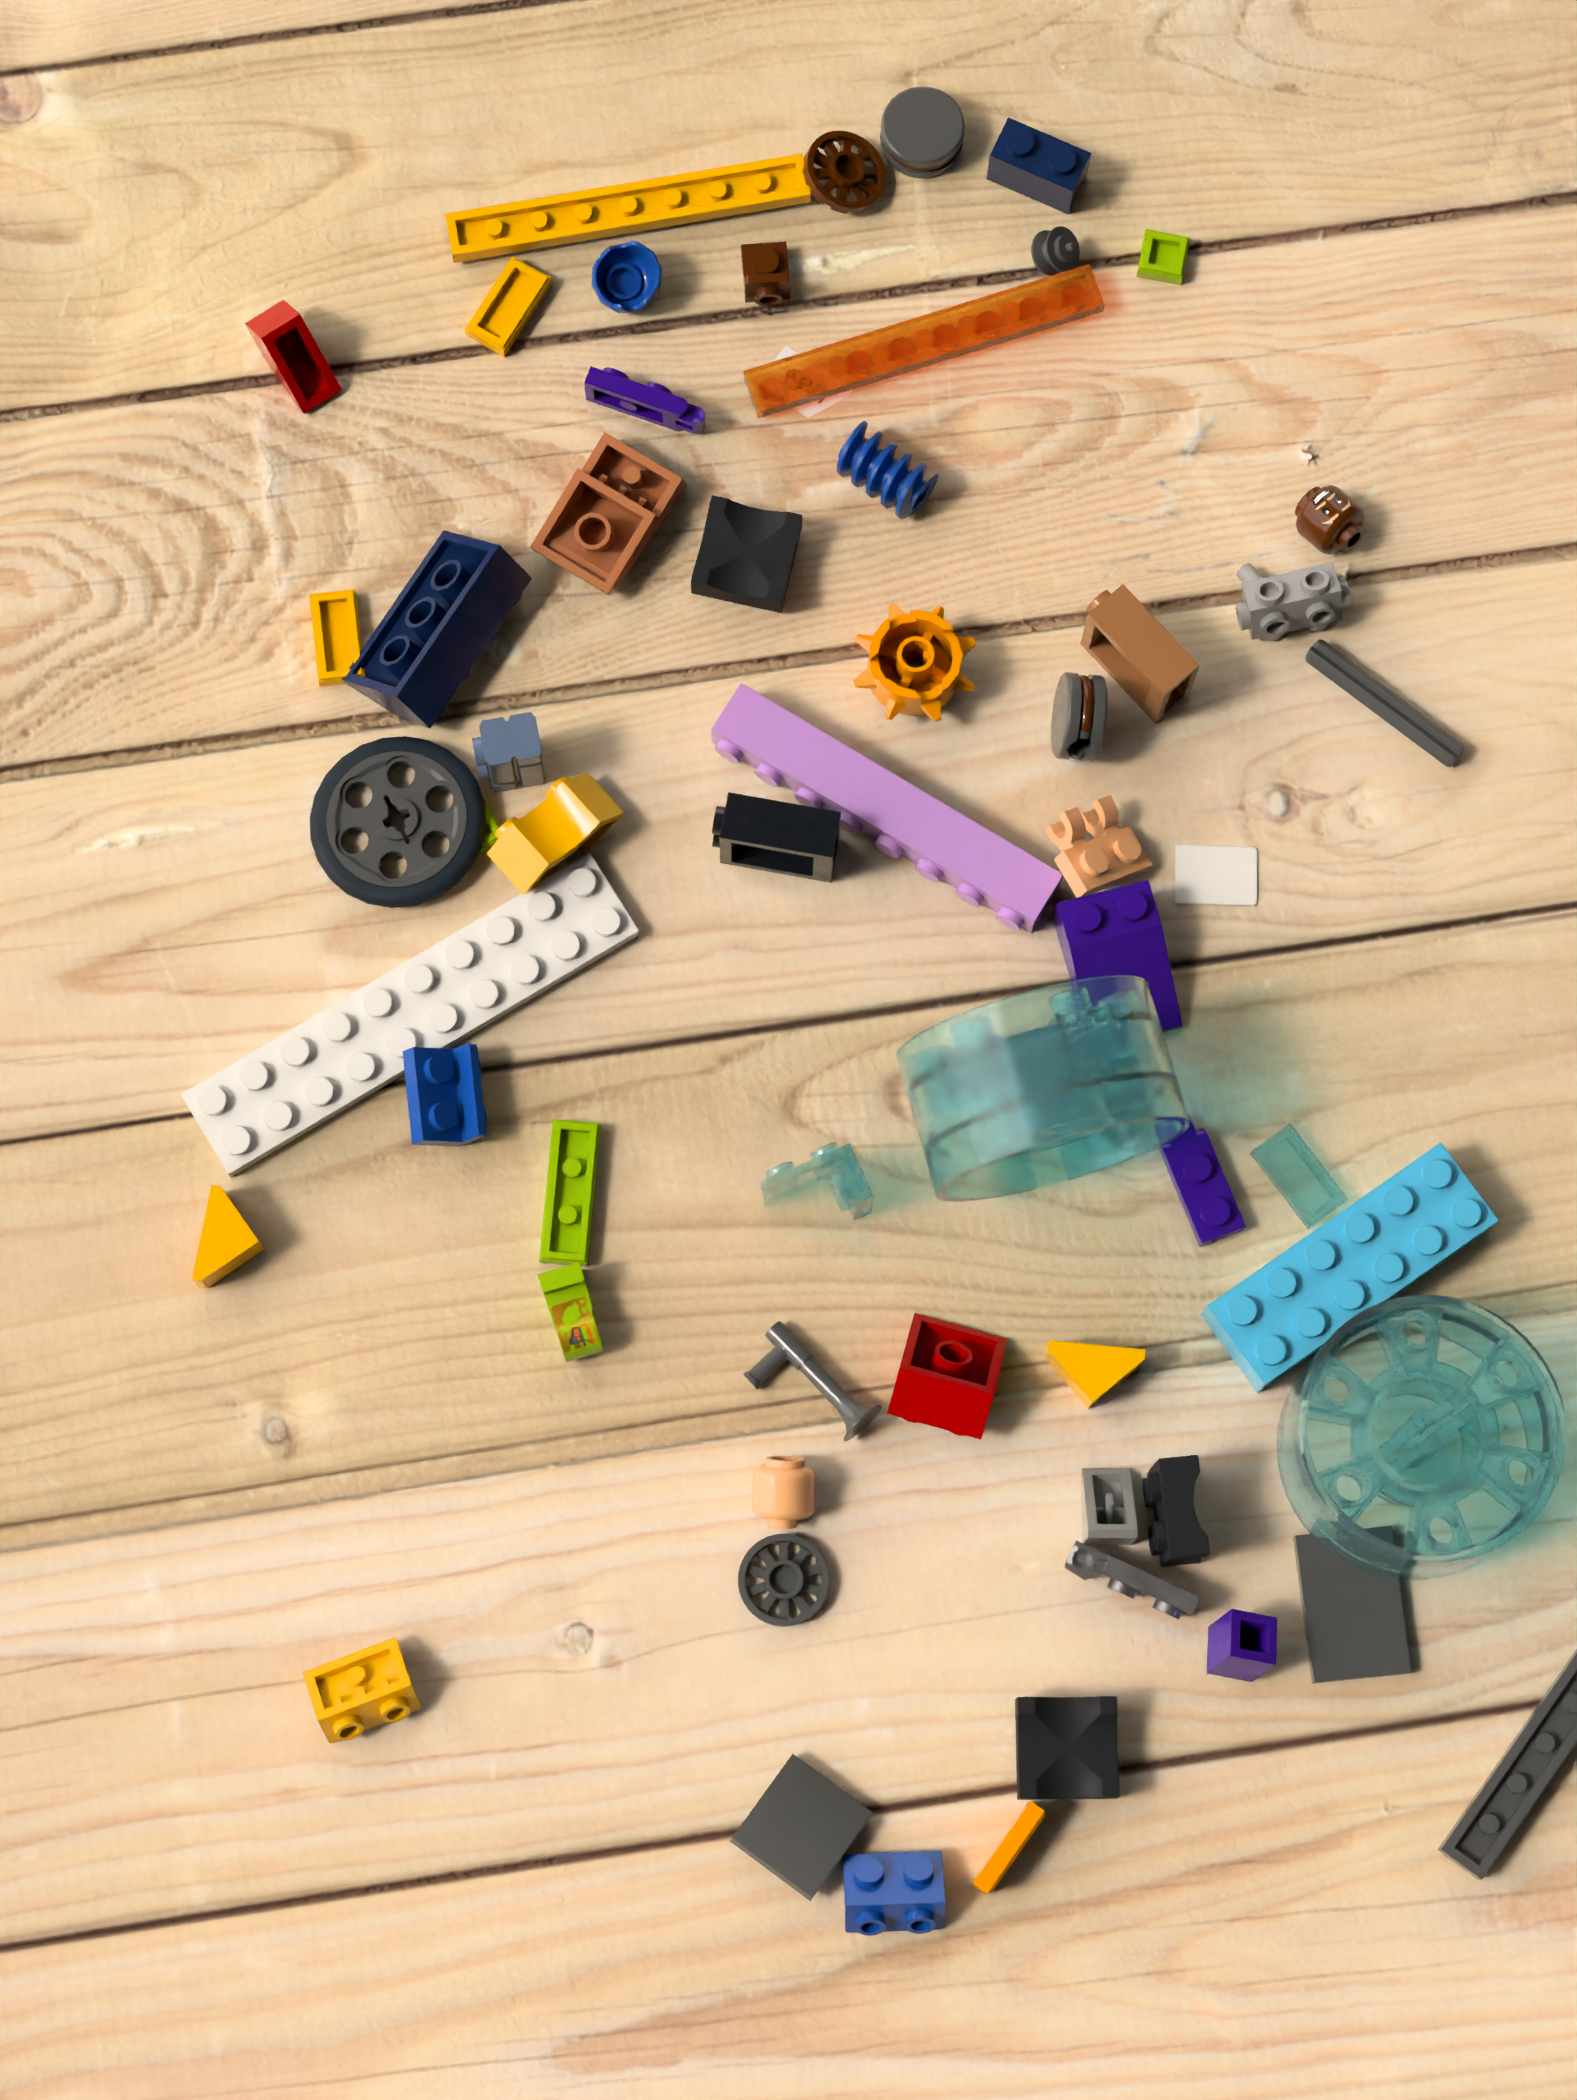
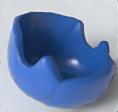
M631 240L624 244L609 246L601 253L600 258L596 260L592 268V288L600 303L617 313L640 311L649 306L660 291L662 267L654 251L640 242Z

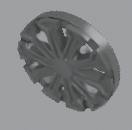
M792 1534L771 1535L758 1541L744 1556L738 1572L739 1593L746 1608L760 1621L777 1627L798 1625L812 1618L824 1604L830 1584L829 1569L821 1552L808 1540ZM774 1543L779 1547L778 1561H775L767 1550L768 1546ZM791 1543L798 1545L800 1549L792 1561L788 1560V1546ZM812 1555L815 1558V1565L800 1569V1565L807 1556ZM755 1556H760L768 1567L767 1570L753 1566L751 1560ZM750 1575L763 1579L764 1582L749 1587L746 1585V1577ZM820 1575L822 1584L816 1586L804 1582L803 1579ZM768 1591L769 1594L762 1604L755 1606L751 1601L752 1597ZM799 1592L814 1595L817 1599L813 1605H808ZM776 1599H779V1616L777 1618L769 1616V1609ZM789 1599H792L800 1610L799 1616L792 1618L789 1615Z

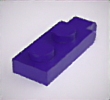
M592 366L590 367L584 382L586 400L680 432L684 430L693 434H700L704 431V410L687 403L682 397L673 395L665 386L653 382L644 385L629 380L625 373L614 368L607 367L600 370Z
M1188 1114L1160 1123L1166 1142L1159 1144V1150L1199 1247L1243 1231L1246 1225L1204 1128L1195 1130Z

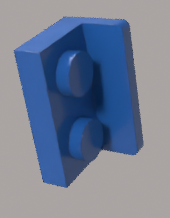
M466 1043L454 1049L412 1047L403 1051L412 1145L460 1147L485 1137L487 1114L483 1104L481 1086L482 1067L478 1057L477 1045Z

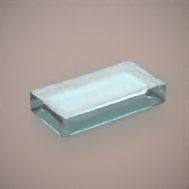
M1290 1123L1250 1153L1308 1230L1348 1200Z

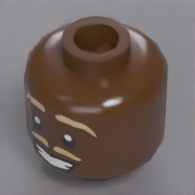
M1328 485L1322 488H1312L1301 498L1295 509L1298 533L1324 554L1331 555L1342 549L1349 551L1359 543L1364 534V530L1361 528L1364 521L1363 508L1336 486Z

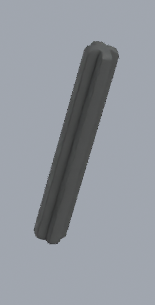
M1319 639L1309 649L1305 658L1307 663L1446 767L1454 765L1462 755L1465 747L1460 741L1326 641Z

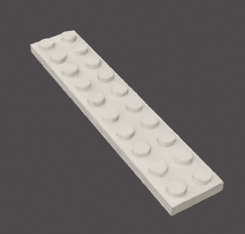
M589 853L541 881L542 884L533 891L524 895L522 893L180 1094L230 1178L405 1075L403 1051L412 1047L449 1049L639 936L638 928L592 855Z

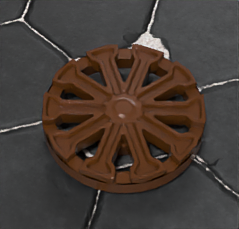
M839 130L827 132L813 142L804 156L802 171L806 185L810 186L811 193L815 199L823 205L827 204L830 206V210L844 214L848 212L860 213L873 205L885 188L886 169L880 154L871 143L855 133ZM833 142H837L840 145V152H838ZM853 145L859 148L858 154L851 152ZM818 148L823 149L826 155L819 152ZM863 161H871L873 166L865 167ZM814 163L821 168H814ZM872 178L874 181H876V184H873L866 179ZM818 180L829 181L822 186ZM834 188H837L836 197L830 194ZM861 191L867 194L868 198H865ZM847 193L849 194L852 202L847 201Z

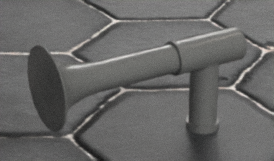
M781 1321L775 1323L765 1334V1337L775 1347L754 1367L743 1374L758 1390L761 1387L760 1385L788 1360L809 1379L839 1412L846 1426L844 1441L852 1439L865 1429L878 1415L882 1407L881 1405L868 1407L855 1401L813 1358V1354Z

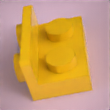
M396 1637L303 1672L317 1721L329 1743L352 1740L361 1735L363 1731L386 1722L394 1723L401 1721L410 1713L422 1707Z

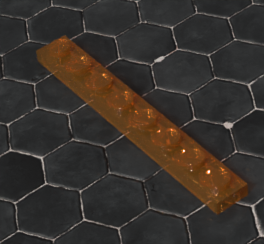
M1090 264L744 370L743 378L759 419L1103 312L1105 304Z

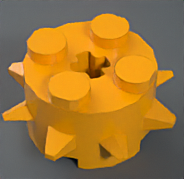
M896 604L889 605V618L883 621L874 635L857 634L855 641L869 653L867 669L853 680L856 688L871 689L872 694L879 702L886 706L885 717L889 720H892L900 713L909 716H929L934 722L940 721L941 707L946 705L956 690L973 691L975 687L960 671L963 656L976 646V642L973 637L955 636L951 624L943 619L944 608L941 606H937L932 612L916 609L910 610V614H905ZM912 659H918L922 661V667H910L907 663L911 664Z

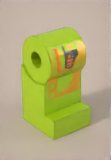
M580 1262L537 1274L566 1362L603 1352L596 1327L597 1321Z

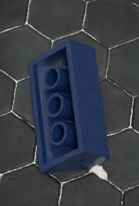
M443 530L362 648L358 660L355 664L354 662L349 667L351 670L342 680L402 720L431 728L435 721L444 713L447 703L460 684L469 676L472 666L487 644L494 639L497 629L512 607L519 602L523 591L532 578L500 545ZM360 668L362 670L364 668L365 677L356 675Z

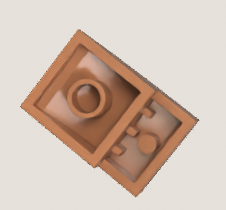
M604 432L582 470L577 468L531 544L530 549L610 596L650 544L679 500L687 484L682 477Z

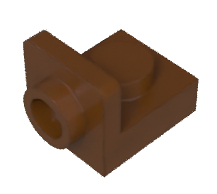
M786 241L741 244L745 303L755 302L761 306H771L780 303L782 300H790L791 278Z

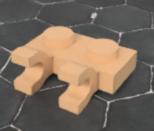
M1111 795L1097 799L1092 804L1094 809L1082 814L1078 807L1063 812L1059 816L1060 822L1049 825L1045 829L1051 841L1061 850V853L1054 861L1076 898L1093 894L1142 875L1153 865L1130 826L1118 828V809ZM1085 831L1091 833L1094 839L1086 842L1084 838Z

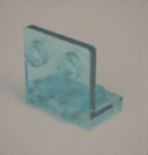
M836 1142L822 1146L810 1154L812 1160L794 1167L792 1161L780 1164L766 1172L767 1179L760 1182L761 1200L764 1207L832 1180L833 1185H830V1188L841 1212L849 1209L854 1221L872 1213L874 1196L850 1143L840 1148Z

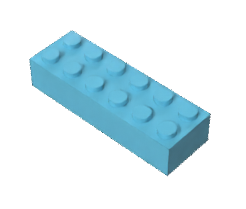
M1440 1142L1206 1306L1201 1316L1258 1393L1486 1233L1499 1220Z

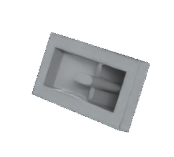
M1082 1468V1543L1085 1545H1131L1138 1536L1131 1470Z

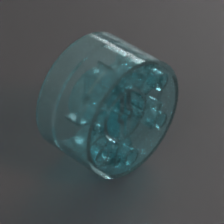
M1117 975L1080 979L1009 996L953 1016L922 1031L904 1043L896 1053V1059L936 1197L942 1201L963 1202L1002 1197L1082 1177L1150 1152L1183 1134L1191 1123L1149 983L1144 978L1137 976Z
M1440 1295L1405 1296L1376 1304L1349 1319L1333 1333L1306 1364L1288 1392L1281 1411L1277 1431V1462L1286 1496L1295 1514L1308 1532L1313 1534L1326 1548L1348 1563L1373 1574L1398 1578L1399 1580H1427L1450 1575L1472 1566L1515 1538L1540 1514L1557 1485L1563 1467L1567 1436L1566 1417L1562 1397L1549 1366L1535 1346L1514 1325L1498 1314L1466 1300ZM1403 1331L1425 1333L1426 1341L1424 1344H1414L1405 1337ZM1377 1334L1390 1367L1379 1373L1367 1384L1336 1359L1334 1355L1359 1338ZM1440 1337L1467 1349L1482 1360L1470 1376L1452 1365L1437 1361ZM1335 1378L1345 1384L1348 1391L1347 1399L1344 1401L1331 1399L1324 1390L1325 1380ZM1413 1395L1424 1397L1437 1403L1432 1409H1422L1413 1413L1393 1432L1389 1440L1378 1447L1375 1437V1421L1382 1402L1397 1396ZM1515 1403L1523 1423L1527 1449L1500 1444L1499 1423L1495 1410ZM1448 1415L1452 1417L1421 1443L1417 1442L1387 1464L1386 1460L1396 1454L1414 1437L1422 1435ZM1307 1419L1350 1426V1453L1352 1460L1317 1472L1309 1447ZM1459 1431L1462 1441V1457L1459 1468L1451 1480L1437 1484H1424L1411 1481L1400 1475L1407 1468H1417L1424 1465L1446 1446L1451 1436ZM1512 1461H1519L1526 1465L1524 1485L1516 1483L1511 1478L1509 1465ZM1339 1477H1351L1358 1483L1360 1487V1497L1358 1500H1347L1339 1494L1337 1490V1480ZM1480 1487L1508 1509L1511 1515L1491 1536L1473 1544L1456 1502L1463 1500ZM1376 1495L1392 1504L1410 1507L1405 1548L1385 1542L1355 1523ZM1440 1518L1450 1525L1452 1539L1449 1543H1442L1433 1538L1430 1533V1522L1432 1519Z

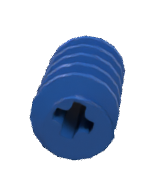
M863 421L852 431L842 446L838 455L839 460L836 472L841 477H847L852 474L851 483L855 487L859 488L866 485V494L869 497L877 498L881 495V505L888 509L896 505L895 514L897 517L906 519L915 513L928 499L938 481L939 474L937 473L931 479L925 481L923 477L927 469L926 464L922 463L911 471L909 465L912 454L908 452L896 460L894 455L898 445L892 442L883 450L879 448L883 434L878 431L869 439L865 438L868 423Z

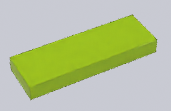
M556 1119L552 1121L539 1256L540 1263L571 1265L580 1262L581 1267H588L601 1131L600 1123Z

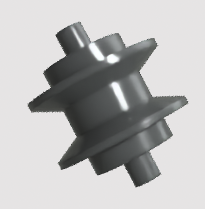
M1059 226L1051 231H1040L1035 235L1031 245L1033 262L1044 275L1053 276L1059 272H1069L1076 267L1079 261L1080 250L1078 241L1072 231L1066 227Z

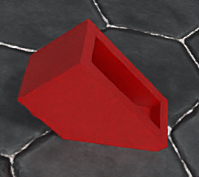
M286 301L278 302L245 323L264 359L303 414L342 391L302 316Z

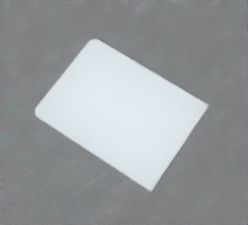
M1175 845V903L1256 905L1257 849L1255 847Z

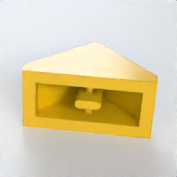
M211 1185L192 1276V1280L198 1287L202 1288L211 1287L264 1250L222 1187Z
M1048 1340L1045 1346L1044 1357L1089 1409L1141 1366L1145 1360L1146 1349Z

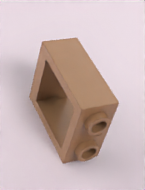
M1122 584L1112 594L1108 590L1103 591L1088 605L1087 610L1089 613L1083 622L1085 627L1080 644L1156 724L1190 694L1200 665Z

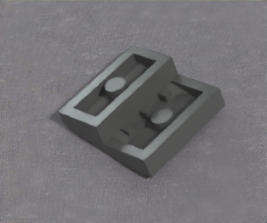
M792 1754L730 1842L811 1901L873 1812L796 1755Z

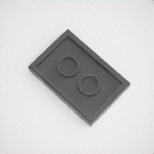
M1392 1526L1295 1535L1293 1541L1312 1684L1412 1673Z

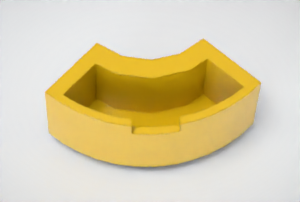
M588 772L570 779L567 776L561 777L546 791L547 798L536 808L519 819L517 817L510 818L496 831L495 836L498 840L487 852V855L523 895L536 889L542 884L541 881L562 870L558 863L579 847L584 852L588 851L624 814L623 810Z

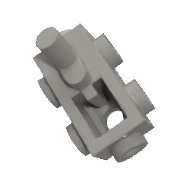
M1333 562L1265 578L1250 563L1244 564L1237 572V577L1243 582L1241 583L1242 602L1235 603L1237 620L1241 631L1249 629L1252 640L1262 638L1267 641H1275L1280 639L1285 632L1303 628L1314 631L1325 629L1330 622L1342 620V608L1351 606L1346 579L1338 580Z

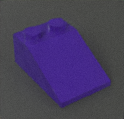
M1149 880L1056 904L1053 921L1091 1050L1183 1026L1162 924Z

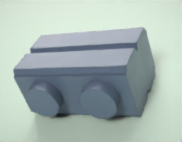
M532 712L511 715L508 721H505L503 717L482 720L479 726L481 737L472 738L480 780L489 779L491 789L495 793L514 790L518 784H521L523 788L544 784L547 778L536 716Z

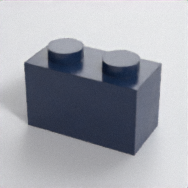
M1008 117L989 156L986 179L1069 215L1087 178L1091 153Z

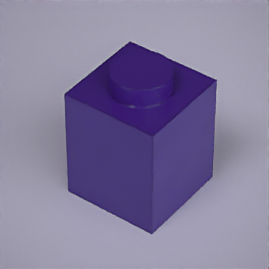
M1231 1609L1208 1627L1207 1674L1253 1682L1276 1665V1617Z

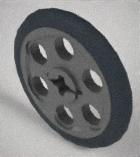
M408 736L381 738L360 745L343 756L325 775L314 796L310 813L311 843L317 861L329 879L346 894L367 904L388 908L415 906L436 899L456 886L472 868L482 848L487 826L485 801L479 783L467 765L450 750L429 740ZM401 765L410 766L415 772L414 780L410 785L398 788L390 784L389 776L394 768ZM366 786L372 790L371 802L366 807L353 808L347 803V796L354 787ZM437 790H447L453 795L451 807L444 812H434L427 805L429 796ZM387 799L391 801L395 811L399 812L402 817L410 815V817L404 820L406 826L404 830L410 840L409 844H406L401 832L397 831L394 826L386 828V826L392 823L391 812L386 804ZM353 831H362L367 834L369 839L367 847L357 854L346 852L343 848V840L346 835ZM433 835H442L449 840L448 851L438 858L429 857L424 853L425 841ZM394 855L401 856L407 862L406 871L403 875L393 879L385 877L381 873V866L384 860Z

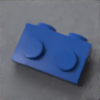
M942 1851L844 1854L842 1856L845 1931L847 1933H860L872 1936L887 1931H910L916 1934H923L945 1928L946 1900Z

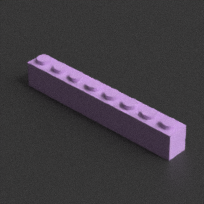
M742 683L711 728L712 743L716 745L714 749L723 758L736 764L740 760L756 769L754 773L765 783L773 787H778L782 784L795 792L794 797L804 806L841 812V828L854 835H858L861 831L876 840L875 846L884 854L898 859L900 855L916 864L915 870L920 875L935 883H939L940 880L945 881L956 888V895L963 901L975 907H979L980 904L987 906L997 912L996 918L1002 924L1013 930L1020 931L1023 928L1032 933L1060 888L1063 878L1061 872Z

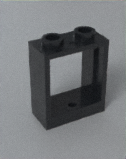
M728 792L726 806L716 807L712 834H714L712 847L720 848V863L831 883L839 841L841 812Z

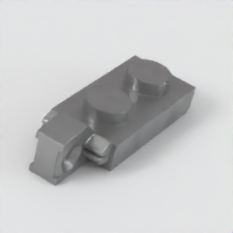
M1077 1540L1064 1568L1083 1580L1103 1574L1111 1578L1107 1585L1108 1588L1132 1599L1135 1598L1137 1591L1156 1598L1152 1608L1176 1619H1180L1183 1611L1193 1615L1200 1601L1199 1596Z

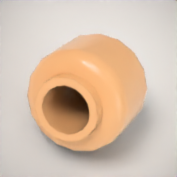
M796 1456L766 1457L765 1464L758 1466L754 1470L751 1506L755 1514L768 1519V1527L794 1529L797 1528V1520L805 1519L813 1514L815 1510L816 1473L813 1469L804 1465V1458Z

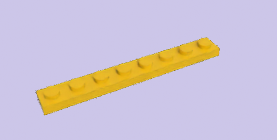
M803 153L446 213L445 219L453 263L810 203L809 185H806L802 171L804 167Z

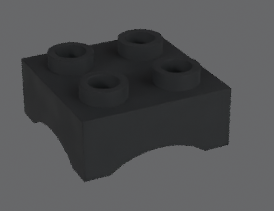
M712 495L699 553L691 578V593L782 613L802 530L803 515L787 511L779 512L753 508L728 498Z
M1198 1455L1160 1458L1150 1468L1147 1478L1142 1479L1145 1506L1154 1508L1155 1517L1153 1526L1148 1527L1151 1556L1159 1555L1160 1567L1197 1564L1201 1562V1557L1210 1555L1208 1536L1202 1530L1194 1509V1487L1200 1473Z
M1117 1696L1017 1697L1015 1699L1017 1800L1117 1799L1120 1797L1117 1751Z

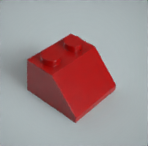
M914 1313L887 1414L901 1417L908 1422L922 1423L948 1430L955 1435L969 1436L981 1440L994 1397L1008 1338Z

